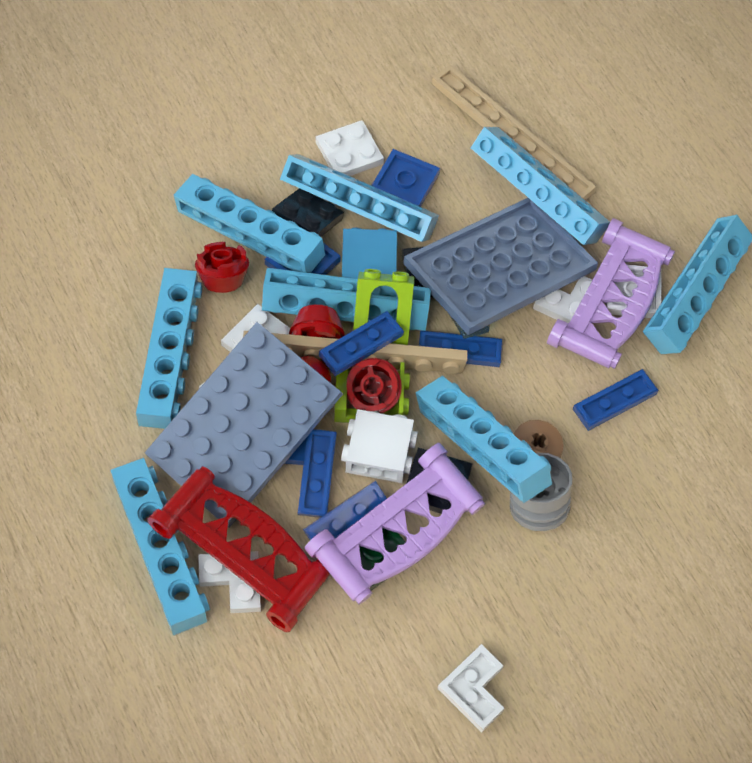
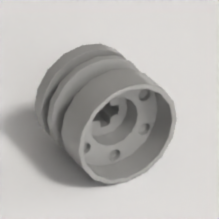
M536 453L538 456H544L550 463L552 485L525 503L510 492V512L514 520L522 527L532 531H548L564 523L570 513L572 472L568 464L561 458L549 453Z

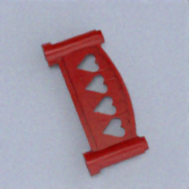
M202 466L200 469H196L161 510L156 509L148 518L149 525L159 535L170 539L178 530L273 604L266 613L268 620L281 631L289 633L298 622L297 616L330 576V573L318 559L316 561L309 560L297 542L272 517L244 498L213 484L215 476L208 468ZM207 500L215 501L217 507L226 510L227 516L203 523L205 502ZM231 518L238 519L241 526L249 528L250 535L227 542L228 520ZM252 538H262L264 544L272 546L273 554L250 560ZM277 555L285 556L287 563L296 565V573L274 579L275 557Z

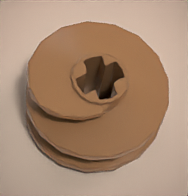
M529 420L522 423L516 429L514 436L520 441H526L535 453H549L561 458L564 447L562 436L557 428L550 423L542 420Z

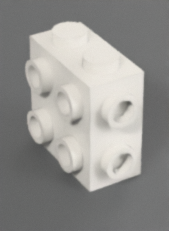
M357 409L355 420L350 419L347 436H351L350 445L344 444L341 461L346 462L345 472L402 483L404 473L410 474L413 457L408 456L409 447L415 448L418 431H413L414 420L408 419L403 415L391 416L380 414L378 411Z

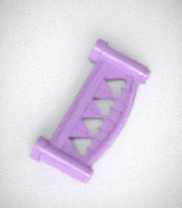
M613 218L602 240V243L611 246L570 323L558 319L551 330L547 344L555 348L561 346L606 368L611 367L615 369L622 356L621 353L617 352L618 348L631 337L645 318L657 291L661 265L665 264L668 266L675 251L671 250L670 246L624 227L623 222ZM643 261L647 263L648 267L643 269L644 275L642 277H637L625 262ZM632 281L637 284V288L632 290V297H625L614 282ZM624 302L627 308L621 311L622 317L615 318L604 303ZM611 322L615 324L616 329L611 330V338L604 339L592 323Z
M441 443L432 446L418 460L419 464L425 469L341 535L334 538L326 529L312 538L304 549L312 558L317 557L353 602L356 601L360 605L372 595L370 587L373 584L389 579L416 564L441 543L464 512L469 511L471 515H474L485 505L482 500L483 497L446 456L448 451ZM427 493L449 500L451 508L442 510V515L439 517L432 516L429 511ZM405 511L426 517L429 525L420 527L418 534H410L407 530ZM382 528L404 535L406 543L397 545L395 552L386 551ZM359 546L382 553L384 560L380 563H375L372 570H364L361 566Z

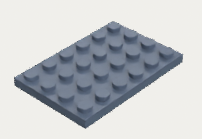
M526 198L404 256L403 264L425 288L431 290L430 294L467 335H470L588 275L597 269L598 262L560 224L532 200Z
M256 322L146 450L145 454L181 486L196 469H200L203 466L214 474L213 484L215 486L230 491L251 503L340 399L343 393L261 324ZM207 500L204 507L217 519L227 516L226 510L217 507L215 501ZM229 519L228 527L230 528L237 519Z

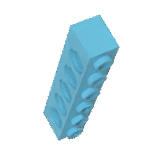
M484 127L471 146L474 152L583 245L596 244L610 224L608 219L499 127Z
M300 154L288 156L280 180L421 242L430 240L439 218L438 214Z
M192 174L173 195L178 212L271 258L293 271L311 273L325 256L323 239L317 233L308 232L300 228L295 222L286 221L278 217L273 211L264 210L256 206L251 200H244L234 195L229 189H222L214 185L207 178H200Z
M738 215L717 218L643 330V333L660 354L681 353L685 349L688 340L693 332L698 329L702 318L712 307V303L718 293L723 290L727 279L735 271L736 265L742 256L748 251V247L752 242V234Z
M164 268L136 410L139 426L165 429L181 411V403L177 402L179 394L183 395L185 390V378H182L183 370H188L190 354L186 352L187 347L192 346L194 340V329H191L192 322H197L198 306L195 305L196 298L201 299L202 282H198L197 271ZM174 322H180L178 325H171ZM169 346H176L174 349H166ZM164 370H171V371H172V372H170V373H168V374H162V373H161V372L164 371ZM162 394L168 395L164 399L156 398L157 396Z
M267 268L263 284L262 311L297 315L301 308L317 304L329 306L336 310L339 319L342 321L354 322L358 279ZM384 285L373 290L370 296L368 322L386 311L396 321L398 295L393 288ZM413 287L409 330L426 331L431 293L429 288Z
M441 376L415 392L420 413L523 503L552 485L551 465L544 456H538L532 451L526 441H520L514 436L511 429L506 425H501L490 411L483 410L473 397L465 395L456 383H451L444 376Z
M142 458L111 469L113 482L172 634L176 635L206 623V611H209L210 607L205 594L199 595L195 585L199 584V580L194 567L188 568L185 562L189 555L184 542L178 543L175 534L170 539L164 538L148 522L144 521L147 516H150L156 509L161 510L167 503L163 490L157 492L155 483L159 481L154 467H147L145 459ZM141 490L148 492L142 497L135 496V493ZM160 540H165L168 542V544L162 548H157L154 546V544ZM169 566H176L179 568L175 573L167 574L164 572V570ZM179 592H187L189 594L184 600H176L174 598Z

